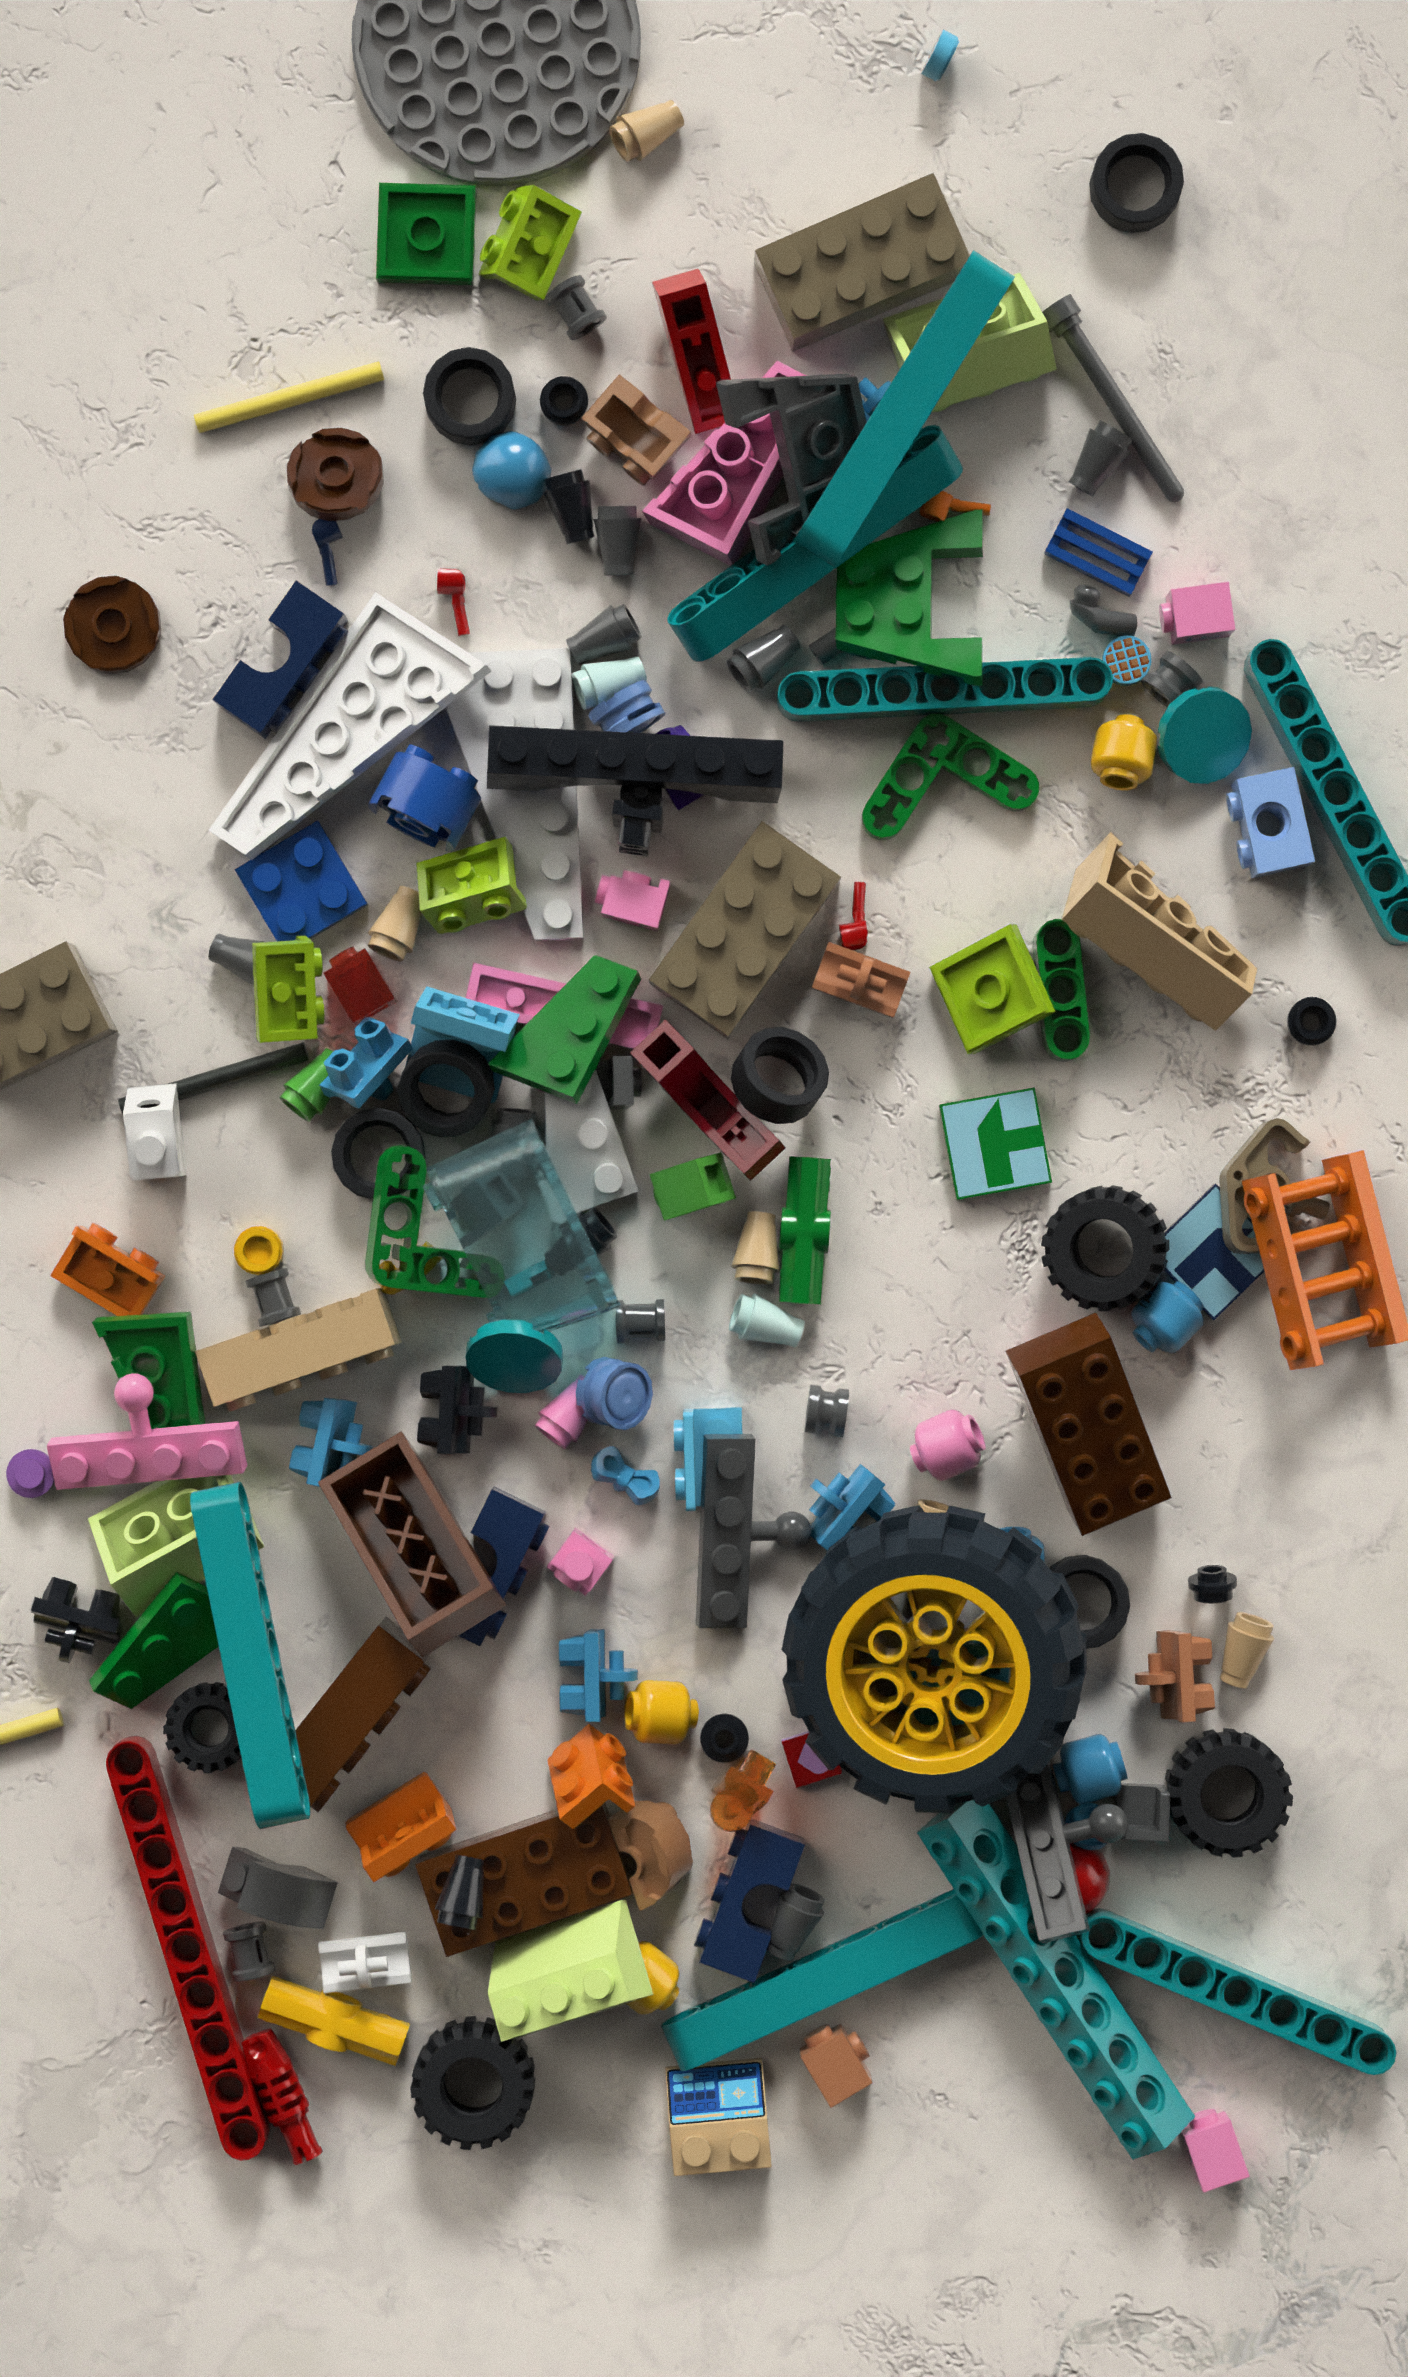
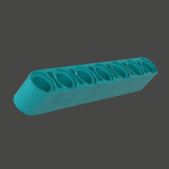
M973 250L795 537V543L833 567L837 565L1015 276Z
M929 425L921 428L835 567L795 543V538H793L780 550L782 556L774 563L765 565L757 562L755 550L753 549L675 606L669 613L667 621L691 659L696 662L705 661L720 653L957 480L963 472V466L940 426Z
M1267 639L1261 641L1251 650L1244 661L1246 679L1289 762L1295 768V773L1379 935L1391 945L1401 946L1408 944V935L1396 932L1391 923L1395 910L1399 909L1408 912V874L1292 651L1280 640ZM1271 653L1276 656L1280 663V672L1273 676L1262 673L1257 666V656L1259 654ZM1286 695L1293 696L1300 701L1302 705V715L1300 718L1291 719L1282 714L1279 707L1281 697ZM1313 738L1320 741L1325 751L1322 761L1312 762L1306 759L1301 749L1304 739ZM1337 781L1344 786L1347 797L1343 805H1334L1325 798L1324 786L1327 782ZM1359 824L1368 831L1369 842L1366 848H1356L1348 842L1346 833L1349 825ZM1373 867H1382L1390 874L1391 886L1388 891H1378L1370 884L1369 873Z
M1093 657L983 662V678L986 676H996L1002 680L1005 686V694L1002 697L991 699L983 695L979 686L964 683V678L942 673L941 677L925 673L924 668L920 666L800 671L791 673L783 678L778 687L777 705L784 717L798 722L926 716L938 713L946 715L1087 708L1096 706L1104 700L1112 687L1113 675L1106 662ZM1084 671L1094 672L1101 680V690L1095 694L1084 693L1077 685V675ZM1037 673L1047 675L1052 680L1053 692L1044 697L1033 694L1028 686V678ZM940 678L951 680L956 686L957 696L950 701L938 700L931 692L932 682ZM889 681H900L908 688L909 697L903 703H891L883 696L882 687ZM843 683H851L858 688L861 698L855 705L843 706L834 698L833 691L835 688ZM796 685L804 686L811 692L813 700L805 708H794L788 704L785 698V693L789 688Z
M235 1482L192 1492L190 1495L192 1517L255 1822L259 1829L309 1819V1795L245 1488L241 1482Z
M952 1889L756 1978L755 1983L749 1981L667 2019L660 2026L680 2070L687 2071L965 1946L982 1937L983 1932L957 1896L955 1890Z
M1096 1908L1086 1914L1090 1930L1097 1923L1103 1922L1109 1923L1114 1929L1111 1940L1103 1945L1091 1943L1088 1938L1089 1932L1078 1935L1087 1953L1095 1959L1366 2074H1383L1395 2062L1397 2054L1395 2044L1388 2034L1373 2022L1109 1910ZM1143 1942H1153L1158 1945L1157 1957L1148 1964H1140L1134 1960V1951ZM1189 1961L1200 1962L1203 1965V1972L1197 1981L1185 1983L1179 1980V1971L1185 1963ZM1235 1980L1245 1981L1248 1989L1243 1999L1237 2002H1230L1224 1999V1990L1229 1983ZM1281 1999L1290 2000L1293 2007L1288 2018L1282 2021L1270 2019L1269 2010L1274 2002ZM1327 2018L1336 2020L1337 2029L1331 2038L1326 2040L1315 2038L1314 2030L1318 2022ZM1368 2038L1381 2039L1382 2047L1377 2056L1371 2059L1360 2057V2046Z

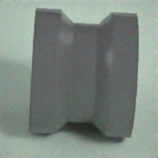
M1166 651L1160 658V667L1155 672L1147 673L1141 680V683L1153 697L1168 707L1183 692L1194 688L1197 689L1203 683V680L1183 659L1170 651Z
M810 1384L804 1432L815 1433L822 1429L829 1430L833 1436L843 1437L849 1389L839 1388L835 1392H827L821 1386Z

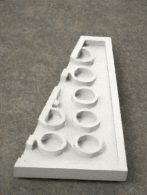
M375 592L209 831L253 860L492 670L486 664Z
M569 648L468 652L486 664L492 671L449 704L446 710L470 773L478 780L476 788L481 796V801L495 838L506 837L513 846L516 886L526 898L527 908L524 910L534 939L535 941L584 939L577 786L539 791L487 789L489 725L574 730L571 651Z

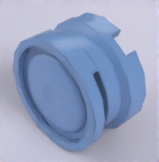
M641 680L618 691L607 702L603 701L589 712L588 717L593 725H599L602 731L642 733L663 718L666 713L660 703H654L649 696L652 689L647 681Z
M608 1357L595 1359L585 1367L588 1372L584 1380L578 1379L576 1388L577 1405L582 1406L584 1410L582 1416L592 1423L621 1430L633 1428L645 1418L653 1396L652 1381L645 1369L639 1364L623 1362L622 1360Z

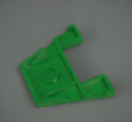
M983 510L966 512L944 521L932 523L868 544L837 567L835 640L837 649L895 665L897 661L923 667L925 673L940 677L942 673L964 678V683L983 686L982 637L932 639L933 559L983 557Z

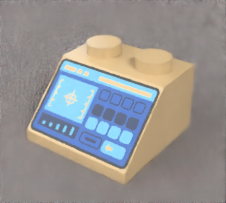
M762 2058L708 2062L687 2071H681L678 2065L665 2066L674 2176L772 2167Z

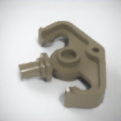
M1276 1118L1262 1123L1220 1173L1223 1240L1228 1250L1233 1253H1260L1256 1236L1248 1238L1242 1231V1225L1249 1216L1244 1206L1245 1193L1242 1181L1275 1173L1279 1187L1291 1184L1284 1171L1269 1164V1141L1272 1138H1277L1284 1144L1285 1151L1295 1154L1302 1151L1310 1143L1307 1138L1284 1119ZM1315 1197L1284 1205L1286 1216L1292 1218L1296 1214L1305 1213L1324 1220L1329 1211L1330 1203Z

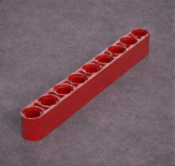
M137 1735L128 1736L119 1741L108 1752L106 1758L107 1773L221 2144L225 2152L233 2159L240 2161L250 2160L260 2153L268 2139L270 2124L267 2119V2113L262 2107L261 2099L258 2097L255 2085H253L241 2044L244 2041L156 1751L146 1738ZM132 1748L140 1753L143 1760L140 1771L130 1772L122 1767L119 1757L122 1749ZM147 1795L155 1801L157 1805L155 1817L146 1819L136 1813L134 1809L136 1796ZM152 1842L166 1844L171 1851V1862L166 1865L154 1863L148 1855L149 1844ZM173 1888L183 1893L186 1899L185 1909L181 1911L169 1910L163 1903V1891ZM185 1935L195 1938L200 1945V1955L193 1958L183 1956L177 1949V1938ZM198 1982L208 1984L214 1991V2001L210 2004L198 2003L191 1995V1985ZM212 2029L223 2031L229 2039V2048L221 2051L212 2049L205 2041V2033ZM225 2076L236 2077L241 2081L244 2093L238 2097L225 2095L220 2088L219 2080ZM239 2123L252 2125L258 2133V2140L249 2144L240 2142L234 2134V2126Z

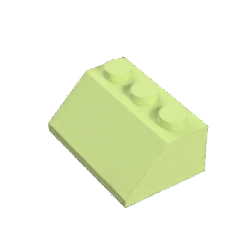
M1020 273L1013 275L1015 276L1014 280L932 412L945 410L950 405L974 397L990 395L995 390L1021 381L1035 380L1042 374L1057 370L1047 320ZM943 298L883 318L899 369Z
M231 1475L156 1481L88 1518L109 1582L136 1617L143 1614L176 1572L198 1583L205 1580L192 1517L190 1495L195 1491L235 1483ZM252 1516L258 1550L264 1548V1544Z
M626 1899L495 1942L488 1997L501 2042L527 2036L654 1995Z

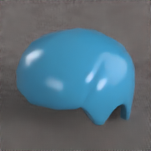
M513 431L490 436L476 452L472 468L474 480L478 484L479 490L490 500L512 510L521 509L538 502L543 492L547 490L544 479L550 478L552 470L542 448L531 438Z

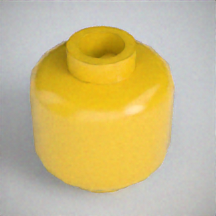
M1118 715L1115 720L1103 723L1095 733L1091 755L1092 771L1100 777V782L1109 788L1123 791L1135 789L1138 784L1147 781L1153 773L1157 750L1156 734L1144 725V721L1134 715Z
M645 1680L637 1685L635 1691L628 1692L624 1706L625 1727L627 1730H631L635 1738L641 1743L679 1744L685 1739L689 1728L695 1729L699 1716L698 1702L696 1699H690L688 1689L682 1682Z
M638 1942L654 1995L626 2003V2005L641 2015L650 2014L657 2009L661 2011L666 2010L672 2005L679 1994V1987L677 1986L679 1979L678 1965L650 1942Z

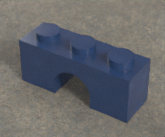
M297 580L268 619L273 628L285 635L290 641V655L286 663L273 672H260L240 660L212 699L218 707L264 739L267 738L271 731L278 732L292 712V709L288 707L299 691L303 694L306 692L320 672V669L316 667L327 651L331 654L334 652L348 632L344 628L348 622L345 614Z
M494 1486L470 1533L484 1539L494 1548L497 1556V1567L495 1573L490 1578L504 1600L507 1592L515 1596L517 1595L528 1572V1569L520 1566L528 1548L538 1552L550 1526L541 1522L546 1511ZM499 1610L458 1636L478 1646L482 1645L486 1636L495 1640L507 1613Z
M749 1818L746 1829L736 1828L727 1853L735 1857L729 1875L720 1872L710 1899L718 1903L712 1921L703 1918L694 1942V1946L701 1949L699 1963L755 1983L771 1939V1929L752 1922L745 1915L742 1909V1902L745 1895L758 1885L770 1884L787 1891L789 1890L805 1847L803 1837Z

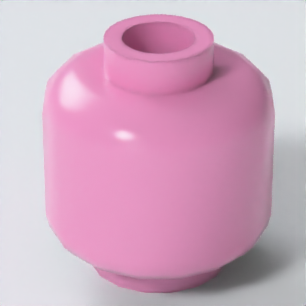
M948 1410L917 1425L915 1430L916 1444L910 1446V1453L920 1472L928 1470L937 1480L944 1481L977 1467L981 1459V1451L986 1449V1444L981 1429L972 1415L964 1416L957 1410Z

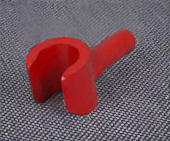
M440 568L437 574V594L452 595V606L458 636L470 634L464 605L465 576L458 569Z
M854 882L853 922L839 925L842 947L850 950L862 949L867 944L868 930L864 913L865 882Z

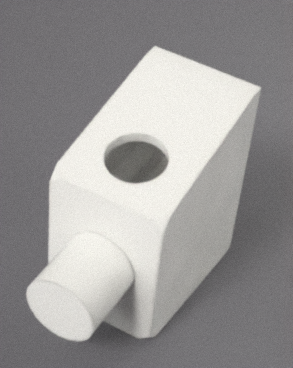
M177 1083L128 1088L123 1119L131 1181L186 1175ZM158 1104V1106L151 1108H140L143 1105Z

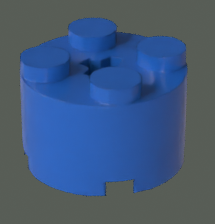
M409 744L405 752L395 753L369 801L368 807L374 814L378 813L380 807L387 811L390 816L386 823L405 835L434 848L439 840L445 841V851L453 852L481 801V796L474 789L478 780L470 773L457 767H452L450 772L433 763L435 758L429 752Z

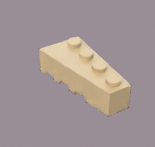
M1110 832L1076 868L1061 920L1066 922L1076 935L1081 938H1088L1106 951L1110 959L1116 964L1126 966L1142 977L1153 991L1165 994L1182 1006L1192 1019L1199 1022L1202 1021L1216 1031L1252 995L1257 968L1211 925L1202 929L1196 924V917L1190 909L1191 906L1178 894L1174 898L1167 897L1152 882L1151 879L1155 873L1143 861L1134 866L1118 851L1123 843Z
M375 1288L361 1293L360 1296L338 1301L316 1309L314 1312L295 1316L272 1324L267 1328L258 1329L197 1350L195 1354L213 1407L226 1403L230 1412L257 1403L253 1393L272 1387L274 1395L277 1396L301 1388L300 1377L318 1372L320 1380H324L347 1372V1361L364 1356L368 1365L394 1356L391 1346L402 1343L386 1294L382 1292V1288Z

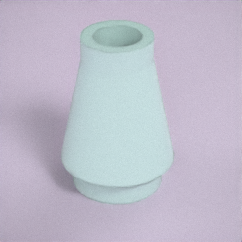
M638 656L622 660L582 664L581 670L571 674L575 694L584 710L596 707L603 701L607 702L614 697L615 693L638 681H647L643 664Z
M756 1293L751 1297L741 1294L731 1315L729 1331L738 1333L739 1339L785 1344L795 1348L802 1336L805 1321L792 1316Z

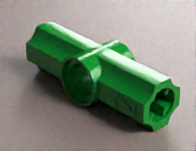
M789 1156L786 1207H782L779 1250L783 1251L782 1267L780 1268L779 1302L821 1305L824 1254H828L831 1210H827L828 1192L830 1191L831 1159Z

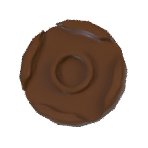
M328 428L313 433V438L306 440L303 444L301 441L293 449L287 463V483L297 506L306 513L326 521L349 520L364 513L378 499L384 484L382 459L377 449L375 450L365 436L345 428Z
M119 576L97 577L82 585L73 595L74 598L66 608L63 618L65 638L73 654L91 669L107 674L129 672L144 664L156 650L162 631L160 612L152 596L136 582Z

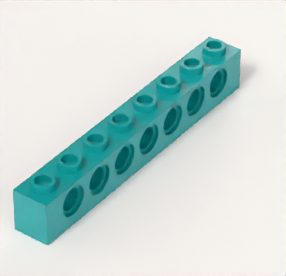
M974 1800L956 1803L953 1813H938L917 1834L983 1932L984 1937L1010 1973L1011 1978L1047 2029L1066 2061L1080 2079L1093 2102L1111 2126L1120 2143L1124 2146L1132 2160L1166 2149L1195 2118V2115L1077 1936L1047 1943L1039 1941L1018 1847L991 1806L988 1804L982 1807L976 1804Z

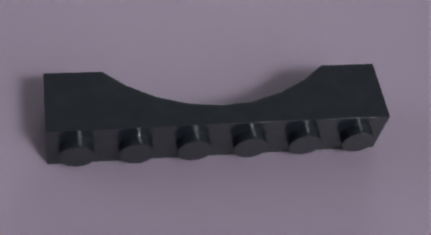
M489 725L487 789L539 791L571 786L626 785L689 791L728 801L778 803L782 790L784 741Z

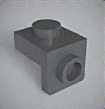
M613 1056L608 1061H599L596 1072L610 1110L628 1109L633 1106L634 1097H641L642 1077L641 1069L633 1068L632 1056Z

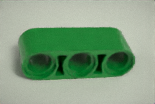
M1053 919L1047 921L1037 930L1033 938L1032 947L1035 967L1055 1009V1013L1040 1020L1044 1050L1051 1058L1067 1062L1076 1059L1086 1051L1089 1045L1090 1031L1080 937L1069 928L1066 922L1061 919ZM1059 930L1067 936L1069 946L1065 954L1053 955L1045 949L1043 939L1047 931ZM1064 978L1072 984L1074 993L1069 1003L1060 1004L1052 1000L1048 992L1052 979ZM1069 1026L1077 1032L1079 1040L1074 1051L1063 1052L1055 1046L1053 1035L1056 1028Z

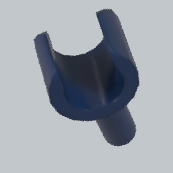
M318 519L312 525V534L322 558L326 586L337 585L334 556L329 544L342 539L343 536L336 521Z

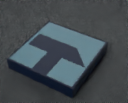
M1216 1183L1164 1232L1165 1238L1169 1239L1170 1248L1166 1252V1260L1168 1262L1164 1271L1174 1282L1179 1281L1185 1284L1199 1297L1204 1305L1202 1310L1211 1320H1215L1264 1273L1260 1253L1236 1254L1225 1246L1222 1230L1220 1187ZM1247 1217L1242 1225V1231L1248 1238H1254L1255 1232L1252 1220Z

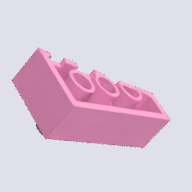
M776 361L762 378L806 375ZM770 413L738 428L724 423L719 429H715L704 441L705 445L670 479L671 483L656 499L653 498L642 510L649 524L730 566L737 562L751 537L748 521L764 513L783 477Z

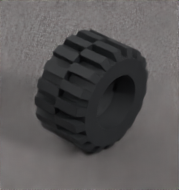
M1114 1185L1110 1187H1092L1074 1195L1058 1207V1211L1050 1217L1046 1224L1048 1230L1042 1236L1041 1246L1045 1247V1255L1041 1257L1043 1267H1049L1051 1275L1048 1276V1279L1052 1286L1058 1284L1063 1290L1060 1295L1068 1301L1072 1298L1078 1301V1307L1087 1310L1095 1307L1098 1308V1311H1110L1117 1307L1119 1309L1127 1307L1150 1291L1160 1280L1158 1278L1166 1268L1168 1262L1166 1260V1252L1170 1248L1169 1239H1166L1164 1231L1167 1229L1163 1219H1158L1155 1214L1157 1211L1155 1206L1151 1202L1145 1203L1140 1199L1142 1195L1135 1191L1127 1192L1122 1190L1123 1187ZM1101 1219L1111 1220L1122 1226L1129 1234L1133 1244V1258L1129 1266L1122 1273L1115 1276H1102L1091 1271L1082 1261L1078 1248L1079 1236L1082 1230L1093 1221Z
M1223 1728V1732H1215L1213 1729L1204 1731V1737L1198 1740L1192 1737L1186 1741L1185 1744L1188 1747L1182 1753L1178 1750L1172 1757V1760L1175 1762L1173 1768L1166 1771L1165 1780L1168 1782L1167 1789L1170 1792V1816L1179 1830L1192 1844L1201 1850L1203 1848L1208 1850L1212 1855L1222 1857L1223 1853L1230 1854L1232 1858L1243 1857V1851L1247 1850L1255 1854L1263 1850L1261 1843L1267 1839L1273 1843L1279 1836L1276 1829L1280 1824L1286 1826L1290 1816L1286 1814L1287 1806L1293 1805V1795L1289 1792L1288 1787L1292 1785L1290 1776L1284 1770V1764L1281 1759L1255 1736L1246 1732L1239 1733L1235 1729ZM1227 1765H1238L1246 1769L1254 1779L1255 1794L1253 1801L1244 1813L1235 1818L1226 1820L1213 1818L1204 1810L1201 1804L1200 1795L1203 1783L1214 1770Z
M476 2016L465 2017L464 2022L458 2024L455 2019L446 2023L442 2031L436 2030L429 2037L427 2044L422 2047L418 2055L410 2087L411 2098H415L416 2101L414 2111L418 2118L423 2116L426 2120L424 2128L431 2135L435 2131L442 2135L440 2142L450 2146L452 2140L461 2142L460 2149L471 2150L472 2144L478 2143L481 2145V2150L492 2147L493 2140L499 2138L503 2142L511 2137L512 2130L515 2127L519 2129L524 2122L526 2113L530 2110L535 2089V2065L533 2057L529 2058L527 2054L528 2046L524 2040L518 2041L515 2038L501 2042L495 2019L489 2017L486 2018L485 2022H476ZM470 2057L480 2058L489 2062L497 2069L502 2078L500 2096L494 2102L482 2107H468L460 2104L449 2094L445 2085V2074L450 2065L460 2059Z

